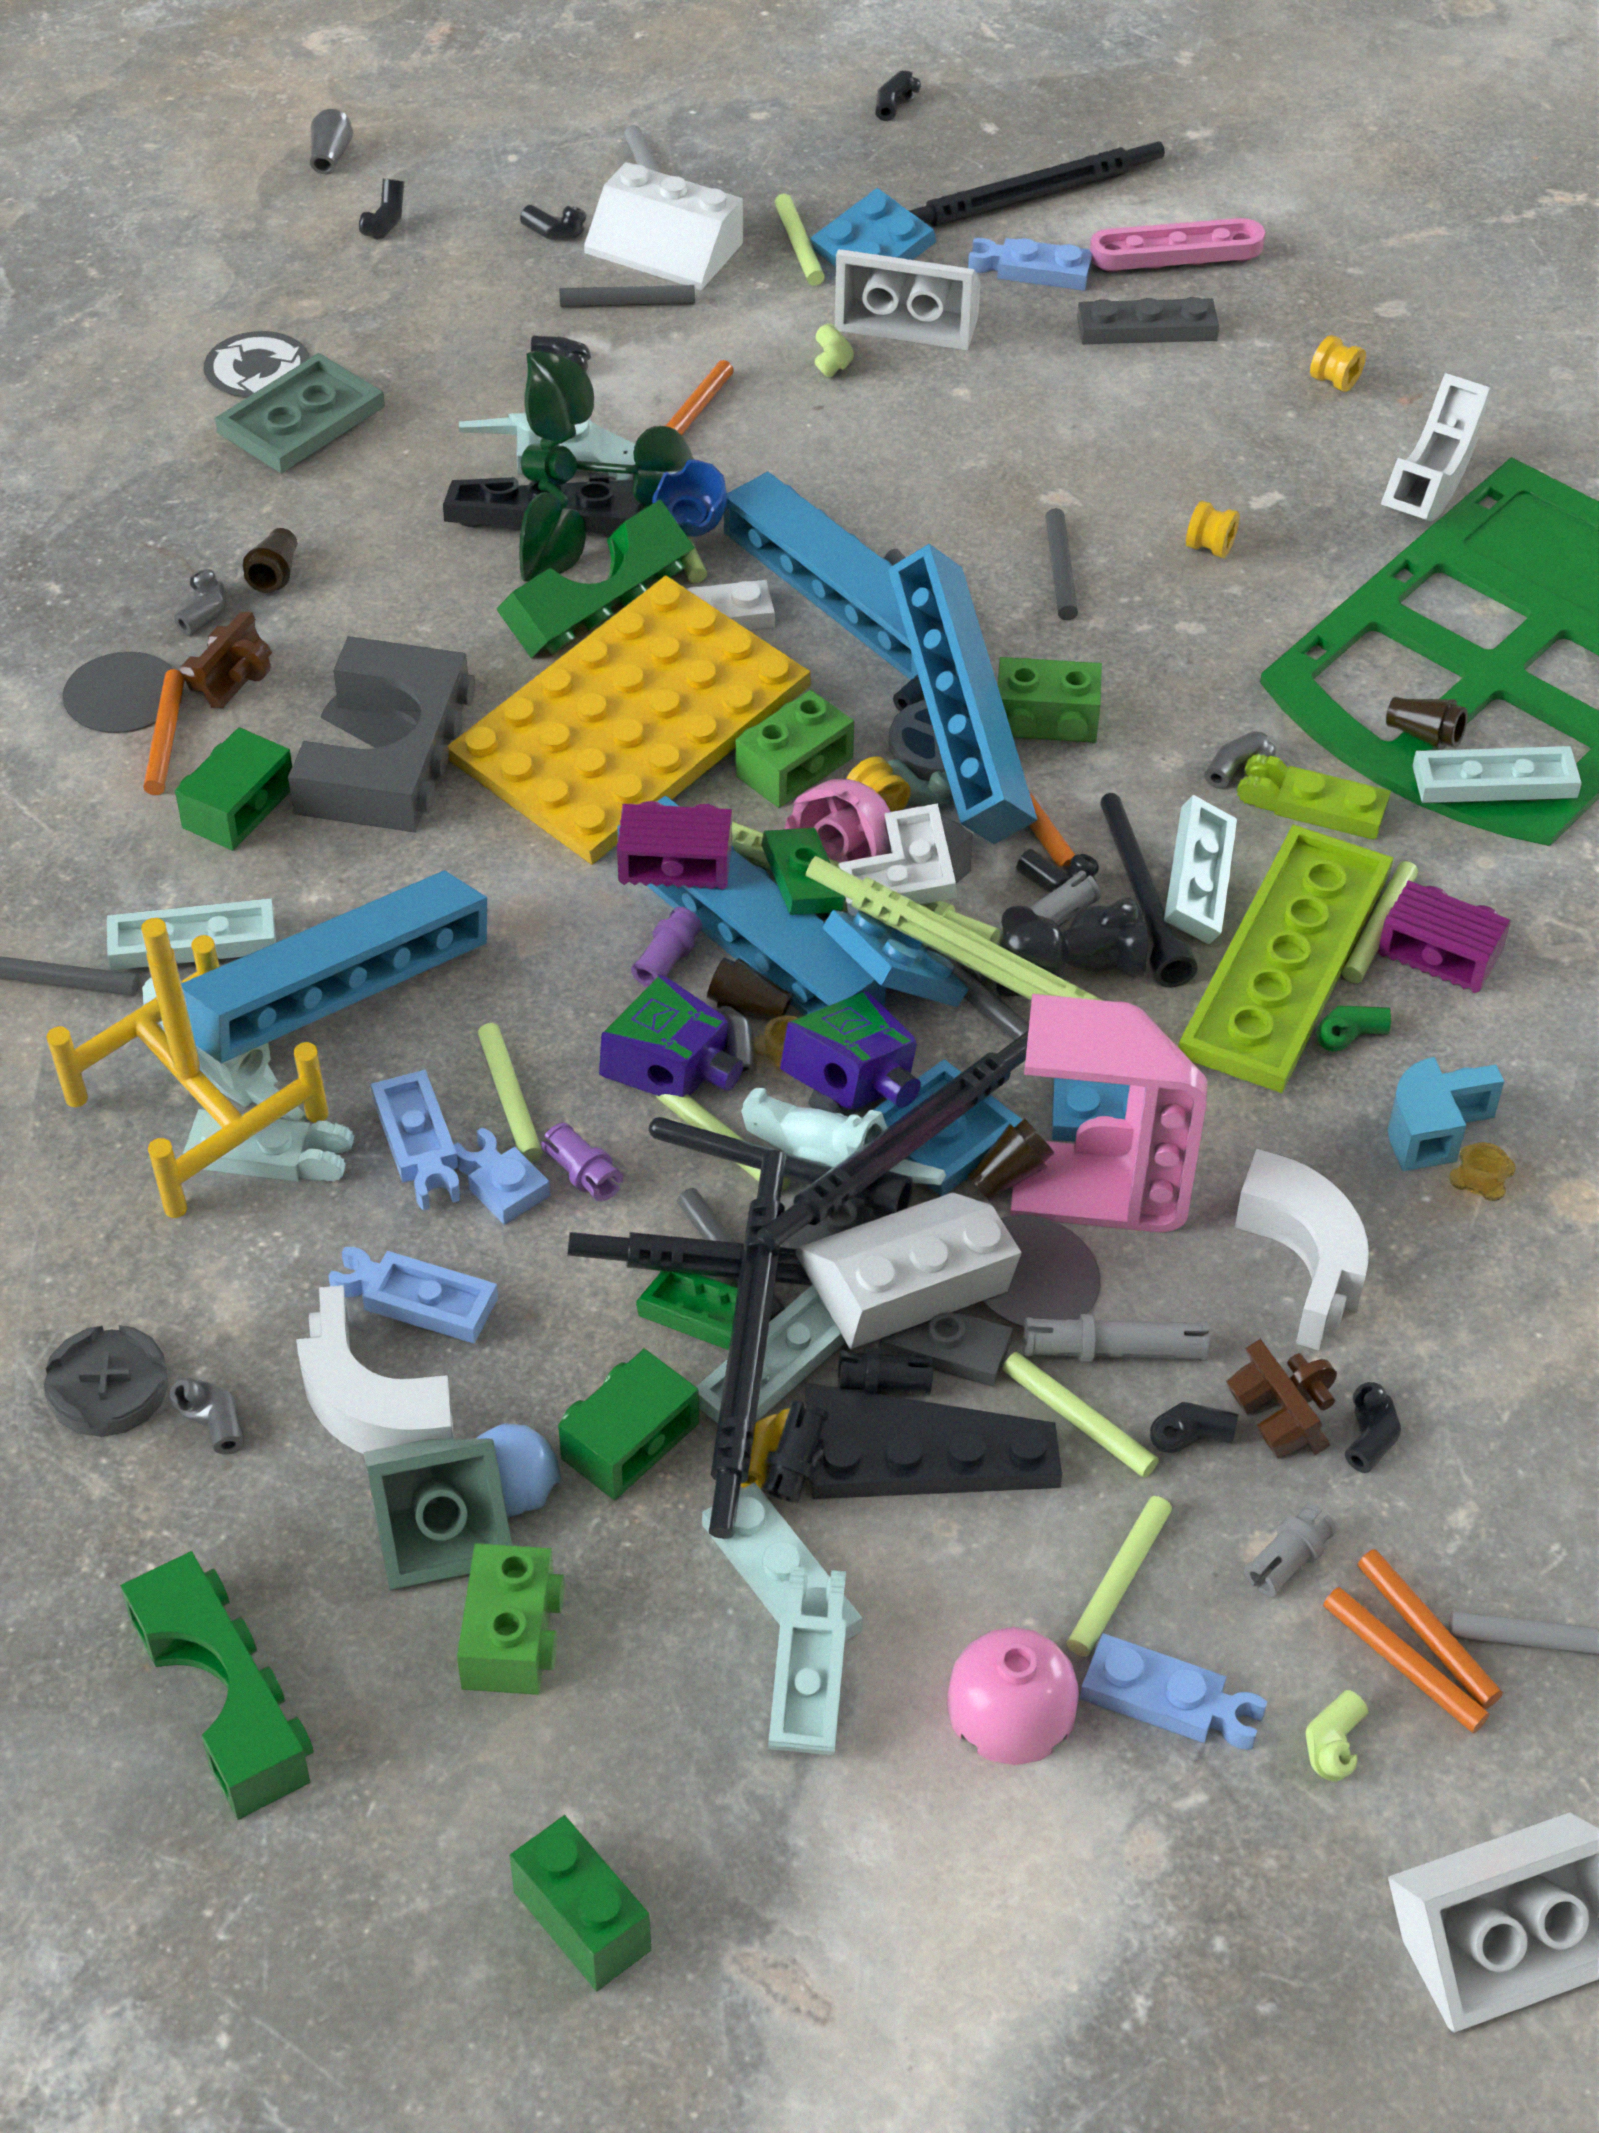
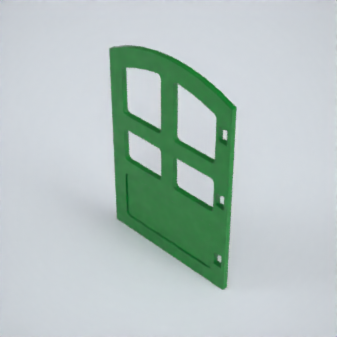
M1510 457L1261 673V685L1278 706L1309 737L1341 762L1379 786L1421 807L1458 822L1502 836L1551 846L1599 799V710L1528 673L1526 669L1560 639L1570 640L1599 656V501ZM1487 496L1497 501L1490 509L1479 504ZM1403 569L1413 574L1405 583L1394 578ZM1444 573L1516 611L1527 619L1495 648L1484 649L1402 605L1401 602L1433 574ZM1377 631L1461 677L1439 699H1455L1458 706L1466 707L1468 711L1467 724L1490 702L1499 699L1508 702L1588 746L1590 750L1576 763L1582 782L1578 798L1422 803L1413 770L1415 752L1440 749L1405 732H1402L1392 741L1380 739L1338 705L1314 679L1367 632ZM1316 645L1326 651L1317 660L1306 655Z

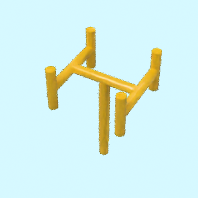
M150 918L142 924L141 930L156 998L74 1049L70 1032L65 1027L57 1026L50 1029L46 1038L65 1101L70 1107H81L88 1100L81 1072L138 1036L222 1127V1129L177 1159H175L172 1144L168 1139L157 1138L148 1145V1153L164 1212L168 1217L179 1218L187 1211V1202L182 1187L183 1182L302 1103L304 1104L306 1118L312 1123L326 1120L329 1112L316 1046L309 1042L300 1043L294 1049L298 1078L243 1115L200 1070V1060L181 983L220 967L214 940L210 936L200 935L192 941L191 947L197 971L181 981L166 924L160 918ZM161 1021L163 1022L164 1030L158 1025Z

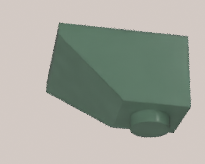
M493 1438L429 1439L363 1452L390 1590L470 1574L474 1543L512 1546Z

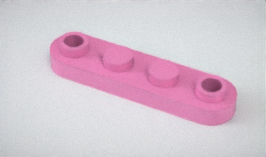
M1247 218L1104 229L1092 236L1090 251L1092 253V263L1106 272L1136 268L1158 269L1164 266L1184 264L1203 265L1208 262L1232 260L1247 261L1257 257L1263 251L1265 229L1260 223Z

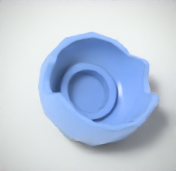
M508 1423L501 1424L480 1434L476 1439L493 1438L507 1517H513L525 1511L541 1509L545 1505L552 1487L556 1483L559 1484L561 1482L559 1463L548 1440L527 1425Z

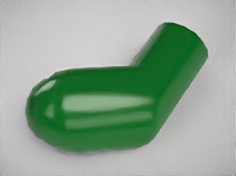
M1338 1005L1317 1026V1041L1324 1049L1336 1052L1345 1049L1360 1034L1389 1035L1391 1027L1390 1007Z

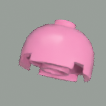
M832 779L807 790L794 801L793 813L786 819L785 829L816 828L828 858L840 863L890 853L891 847L884 813L891 811L885 800L873 788L855 780Z
M1009 1627L992 1630L967 1645L952 1669L947 1696V1710L952 1729L960 1739L961 1734H963L968 1742L977 1746V1754L989 1761L1019 1765L1042 1760L1052 1753L1053 1746L1060 1743L1065 1736L1067 1739L1074 1729L1079 1690L1072 1662L1055 1642L1034 1630Z

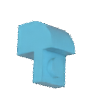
M1430 1057L1415 1063L1404 1072L1397 1085L1388 1124L1389 1141L1402 1171L1457 1162L1466 1129L1465 1123L1495 1118L1504 1085V1079L1496 1064L1478 1068H1460L1453 1072L1442 1074L1435 1057Z

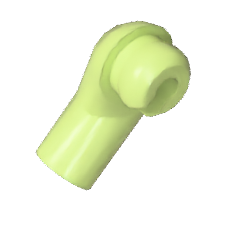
M825 324L819 328L816 333V340L825 351L815 358V365L827 378H831L840 368L843 371L851 363L854 352L850 343L834 325Z
M1351 1690L1343 1691L1308 1724L1305 1731L1312 1768L1320 1777L1331 1782L1340 1781L1351 1775L1356 1769L1358 1762L1357 1754L1350 1755V1744L1347 1741L1346 1735L1368 1715V1708L1362 1698Z

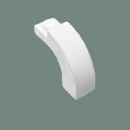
M1447 373L1444 374L1423 433L1412 454L1406 460L1397 458L1381 505L1427 521H1434L1439 517L1456 491L1479 438L1476 434L1492 394V388Z
M1256 1149L1241 1191L1235 1228L1277 1240L1295 1251L1305 1262L1312 1278V1284L1303 1308L1296 1344L1319 1351L1326 1328L1338 1331L1344 1308L1355 1312L1358 1310L1369 1259L1366 1232L1352 1203L1332 1182L1315 1170L1295 1160Z
M344 1285L320 1287V1312L309 1313L310 1338L296 1339L307 1399L321 1424L343 1444L362 1454L366 1451L421 1440L454 1439L448 1375L414 1379H393L380 1376L363 1367L351 1353L349 1316Z

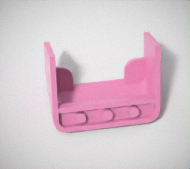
M1032 994L1024 1075L1130 1085L1125 1119H1116L1110 1116L1090 1119L1079 1126L1075 1144L1046 1141L1055 1154L1044 1162L1048 1166L1047 1168L1013 1186L1010 1216L1033 1215L1055 1222L1149 1232H1169L1180 1228L1188 1218L1207 1104L1208 1083L1205 1075L1141 1008L1127 1002Z

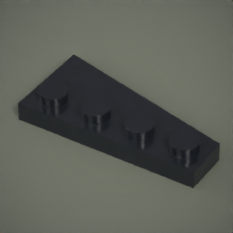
M609 472L589 473V482L555 485L568 496L569 503L567 509L576 510L581 514L585 523L586 533H597L610 537L624 521L644 509V505L636 501L633 495L635 474H632V480L610 481ZM514 477L452 480L443 503L444 522L460 523L467 527L481 525L507 526L512 530L521 531L524 513L529 503L538 494L549 492L540 490L539 482L519 485V482Z
M805 1382L806 1408L809 1403L829 1413L828 1420L825 1421L811 1461V1465L815 1467L811 1480L813 1499L1061 1488L1062 1468L1055 1422Z

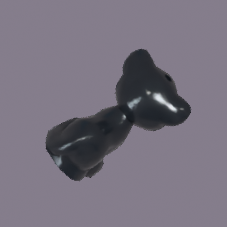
M1129 897L1119 899L1110 906H1091L1078 911L1069 929L1063 933L1054 920L1036 915L1027 906L1010 907L1002 915L1003 933L999 939L998 946L1057 977H1060L1063 973L1065 964L1086 970L1117 966L1126 975L1132 977L1144 976L1148 951V932L1146 923H1143L1142 912L1137 902ZM996 983V991L999 995L1005 997L1020 995Z

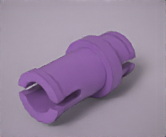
M676 907L672 910L668 919L660 920L652 931L654 939L638 961L631 967V973L634 978L643 986L648 987L660 974L666 977L678 959L687 957L694 948V937L703 928L700 918L687 908Z
M558 1123L546 1132L545 1137L556 1147L548 1141H542V1150L569 1173L570 1182L579 1191L590 1192L591 1196L600 1202L610 1199L619 1191L620 1187L610 1180V1177L617 1183H623V1174L613 1167L612 1158L602 1148H592L568 1123Z

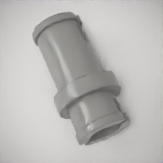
M1307 1503L1301 1508L1300 1513L1296 1517H1286L1277 1526L1278 1535L1253 1561L1244 1567L1245 1576L1253 1586L1269 1569L1273 1570L1266 1577V1582L1259 1588V1592L1268 1597L1276 1596L1280 1592V1588L1305 1562L1313 1563L1324 1553L1323 1544L1327 1539L1336 1534L1337 1529L1328 1514L1316 1526L1313 1525L1314 1519L1322 1511L1320 1507Z

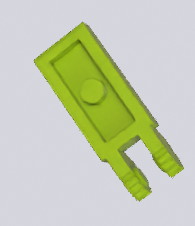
M1258 753L1256 756L1253 755L1252 758L1249 757L1244 769L1248 777L1245 776L1244 779L1240 780L1236 790L1238 792L1237 796L1240 797L1239 800L1244 801V804L1247 803L1249 806L1254 805L1257 808L1272 811L1277 816L1372 840L1374 838L1377 839L1389 803L1390 790L1290 765L1287 767L1280 758L1274 756L1267 757L1265 754L1259 755Z

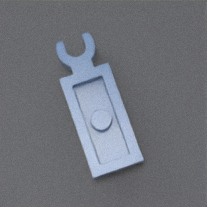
M974 238L973 249L969 253L968 268L974 269L976 273H985L991 270L998 271L997 279L1085 291L1092 266V253L1090 249L1079 248L1071 244L1055 245L1040 243L1027 238H1006L1004 245H997L992 240L986 238Z
M426 1069L370 1084L372 1099L402 1183L414 1180L416 1201L422 1210L430 1209L428 1192L434 1188L446 1189L450 1194L452 1202L459 1201V1179L453 1170L458 1168L457 1153Z
M344 1247L342 1251L343 1265L348 1269L356 1271L351 1274H342L331 1270L328 1275L330 1287L344 1285L345 1297H356L363 1294V1305L366 1311L475 1344L498 1300L496 1283L390 1251L385 1253L380 1263L370 1261V1257L362 1249Z
M1104 1633L1101 1635L1080 1693L1081 1700L1201 1743H1205L1210 1728L1221 1731L1222 1736L1229 1744L1245 1750L1253 1748L1257 1730L1241 1724L1237 1718L1249 1716L1255 1720L1262 1721L1267 1701L1254 1693L1240 1692L1232 1696L1223 1693L1227 1676Z

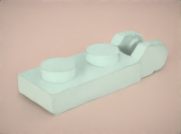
M198 1109L183 1154L222 1129L206 1110ZM278 1119L203 1170L299 1182V1178L335 1182V1180H340V1177H343L346 1165L344 1159L336 1154L348 1153L349 1149L351 1150L355 1135L352 1134L353 1131H350L349 1127H345L343 1124H332L328 1121L319 1120L310 1125V1123Z
M791 1566L786 1613H781L768 1749L834 1756L847 1619H842L846 1571L831 1570V1577L827 1579L826 1600L828 1601L827 1617L801 1615L802 1601L807 1593L808 1577L805 1574L806 1567Z

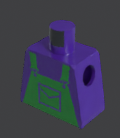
M660 974L601 1034L599 1075L657 1096L668 1094L684 1097L685 1095L691 1096L704 1081L725 1091H730L741 1076L743 1061L725 1053L728 1022L725 1016L669 978Z
M867 991L788 1022L780 1069L846 1108L857 1109L882 1097L887 1098L897 1107L904 1108L915 1100L921 1088L920 1080L911 1074L917 1047L915 1037Z

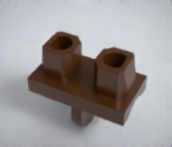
M240 612L228 626H217L208 636V648L200 657L190 656L180 667V672L189 690L204 692L211 708H224L248 680L261 681L270 672L271 664L268 657L272 654L269 645L257 633L255 627L256 619L252 612Z
M1261 1338L1246 1347L1245 1349L1251 1362L1238 1370L1226 1383L1232 1396L1247 1415L1273 1398L1281 1407L1279 1411L1257 1424L1261 1436L1276 1458L1279 1459L1306 1444L1314 1455L1331 1446L1326 1436L1320 1430L1322 1427L1320 1419L1308 1404V1402L1314 1401L1318 1408L1324 1411L1335 1403V1398L1328 1390L1337 1378V1371L1326 1359H1319L1308 1363L1301 1353L1295 1354L1287 1361L1288 1367L1294 1373L1289 1378Z

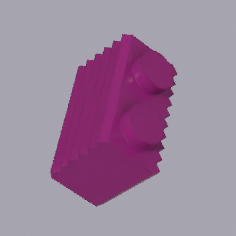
M646 801L641 804H623L617 843L618 881L623 885L630 882L633 885L642 883L645 886L652 883L656 887L660 884H664L666 887L674 884L678 888L682 885L688 888L695 885L699 889L704 886L710 889L716 886L721 890L728 887L732 848V809H721L710 804H699L695 807L664 806L655 801Z
M1408 880L1402 893L1399 894L1397 901H1395L1393 908H1391L1389 915L1386 916L1378 953L1381 957L1389 956L1392 961L1399 960L1402 965L1409 964L1412 969L1419 968L1422 973L1429 972L1432 977L1439 976L1442 981L1450 980L1453 985L1460 984L1463 989L1470 988L1473 993H1477L1482 989L1504 949L1511 919L1500 916L1494 909L1488 906H1474L1448 896L1439 887L1422 886Z

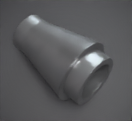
M325 109L315 116L311 122L310 166L320 174H330L335 170L336 163L353 138L351 121L343 112L336 109Z

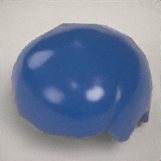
M690 459L686 461L681 471L674 474L668 472L663 474L658 484V489L655 490L652 497V502L655 503L661 499L687 537H698L707 534L716 528L726 512L727 491L724 475L713 464Z

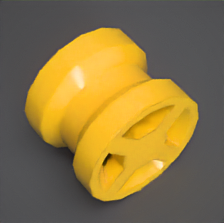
M1328 335L1318 346L1313 356L1310 376L1318 381L1330 380L1336 389L1347 392L1355 385L1363 371L1366 351L1356 345L1351 347L1344 346L1340 338Z
M1201 500L1197 504L1188 525L1185 540L1186 546L1195 550L1205 547L1211 549L1214 556L1225 558L1234 543L1239 526L1240 513L1232 509H1227L1224 512L1214 509L1211 503Z
M879 756L869 757L861 761L851 770L846 778L873 788L885 800L891 812L903 810L911 796V788L902 777L893 775V769L890 764Z

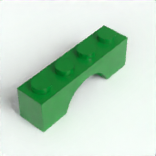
M661 499L624 521L607 539L611 556V568L607 580L591 584L579 583L569 580L552 568H549L512 591L496 608L530 658H533L545 649H548L551 655L556 654L576 639L573 631L585 625L588 631L595 629L613 615L609 608L620 601L626 607L648 589L646 585L656 578L659 581L666 575L673 579L685 569L681 561L695 547Z
M190 1551L121 1584L120 1587L129 1619L155 1667L172 1665L196 1667L217 1677L228 1689L227 1698L221 1713L201 1737L209 1767L237 1820L310 1784L311 1781L305 1758L314 1753L310 1738L298 1717L287 1721L279 1705L285 1702V1697L272 1669L267 1666L259 1670L251 1655L257 1652V1648L243 1618L239 1617L232 1621L230 1620L223 1607L230 1603L229 1597L216 1570L213 1568L204 1572L194 1553Z

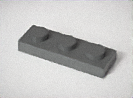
M1188 297L1186 299L1166 300L1144 298L1127 301L1100 299L1078 302L1077 319L1082 344L1217 341L1219 323L1213 298Z

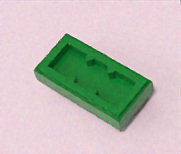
M816 828L765 830L761 846L789 914L830 913L833 909L842 912L845 896L805 876L807 868L815 856L830 863Z
M661 1271L636 1300L638 1316L729 1350L738 1288L703 1275Z

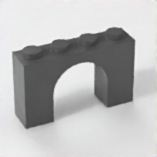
M347 636L333 670L338 708L393 715L405 719L413 724L415 728L406 737L393 744L371 749H358L303 741L288 776L294 815L416 833L423 812L430 813L432 810L437 776H444L449 760L448 745L451 740H455L460 736L462 710L464 705L470 706L472 704L475 694V676L468 674L467 655L463 652Z

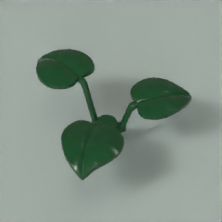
M528 352L526 354L528 375L525 389V414L531 430L542 439L540 443H532L526 447L521 457V470L528 480L539 482L540 490L549 492L540 493L532 499L522 521L519 563L521 579L527 582L549 568H552L559 574L566 572L578 562L585 547L586 531L584 520L578 511L567 509L569 503L568 496L555 485L567 483L574 477L577 470L635 474L633 495L636 501L649 507L653 504L652 497L655 490L658 489V484L665 472L670 474L677 473L684 468L686 461L694 459L686 441L675 429L666 426H653L646 429L635 443L633 451L635 465L576 460L572 452L567 447L560 446V444L575 437V425L587 421L592 415L594 409L593 386L587 373L578 364L564 356L548 352Z

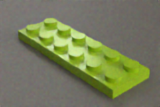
M1292 824L1179 1040L1178 1048L1194 1063L1283 1094L1391 873L1394 857Z

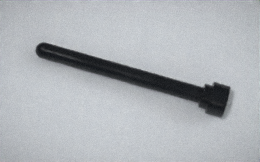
M1107 793L1101 798L1100 805L1154 943L1149 959L1157 983L1163 987L1172 988L1184 985L1196 975L1198 970L1191 947L1179 938L1174 937L1170 924L1164 921L1165 911L1122 801L1117 794Z
M663 1117L654 1118L649 1124V1133L654 1139L761 1170L763 1153L774 1150ZM784 1153L786 1155L784 1177L812 1184L834 1168L833 1166ZM887 1171L854 1197L864 1200L865 1206L872 1208L875 1216L885 1217L908 1208L912 1196L913 1180L909 1176Z

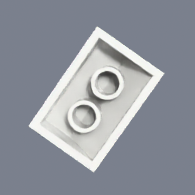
M625 162L604 184L584 244V253L682 285H695V289L702 291L743 244V198L724 193L720 189L708 188L686 181L681 177L653 171L639 164Z
M838 249L836 254L835 327L838 331L968 350L978 320L981 280L976 271L970 268Z
M950 1193L797 1247L796 1256L849 1348L853 1349L929 1321L938 1314L951 1313L1007 1292L1021 1256V1251L992 1205L956 1193Z
M1570 1812L1388 1877L1402 1940L1446 2025L1454 2033L1599 1980V1828Z

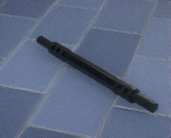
M1161 141L1128 150L1119 147L970 190L956 192L952 195L928 200L926 206L908 211L924 223L938 226L946 222H953L957 219L967 218L989 210L1127 173L1129 167L1164 158L1165 149Z
M1028 1031L997 1054L993 1052L987 1053L810 1186L794 1197V1205L758 1231V1239L772 1251L807 1224H819L1010 1079V1072L1026 1061Z
M769 1150L763 1153L757 1199L752 1200L749 1206L711 1467V1476L716 1480L709 1534L721 1539H728L734 1536L740 1487L742 1483L748 1480L780 1251V1245L770 1251L758 1239L757 1233L785 1211V1206L780 1200L786 1155L776 1150Z
M569 1232L567 1256L625 1261L626 1268L739 1279L744 1243L630 1232L629 1238ZM780 1247L775 1282L812 1286L810 1278L796 1256L797 1249Z

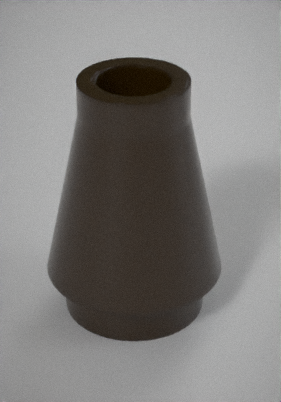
M285 528L272 530L266 539L245 555L243 559L244 578L256 591L271 593L282 589L289 582L294 551L298 544L296 536L290 530Z
M1395 696L1392 698L1387 709L1386 725L1399 729L1440 750H1443L1446 746L1456 748L1460 744L1466 730L1468 711L1466 707L1458 706L1455 699H1404Z
M724 957L713 975L707 991V998L717 1002V1009H721L722 1006H730L741 1014L770 1019L780 1024L789 1009L793 993L781 988L742 959L738 958L734 962Z
M1024 1118L1015 1127L1009 1123L978 1166L967 1176L990 1202L998 1194L1047 1168L1048 1166L1044 1162L1054 1155L1055 1152Z

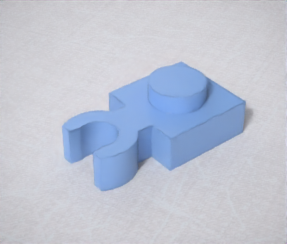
M485 1128L477 1130L478 1146L481 1149L479 1152H468L460 1143L454 1144L457 1153L458 1169L468 1174L469 1190L504 1225L551 1196L550 1181L516 1147L501 1155L497 1151L496 1138L489 1130Z

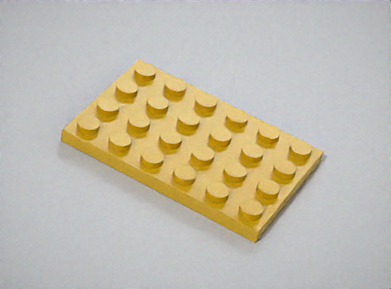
M665 575L448 745L449 761L593 865L618 843L617 826L620 825L623 804H641L646 801L656 802L664 796L671 800L736 748V738L741 736L746 729L755 727L776 713L784 704L792 702L811 686V673L808 669Z

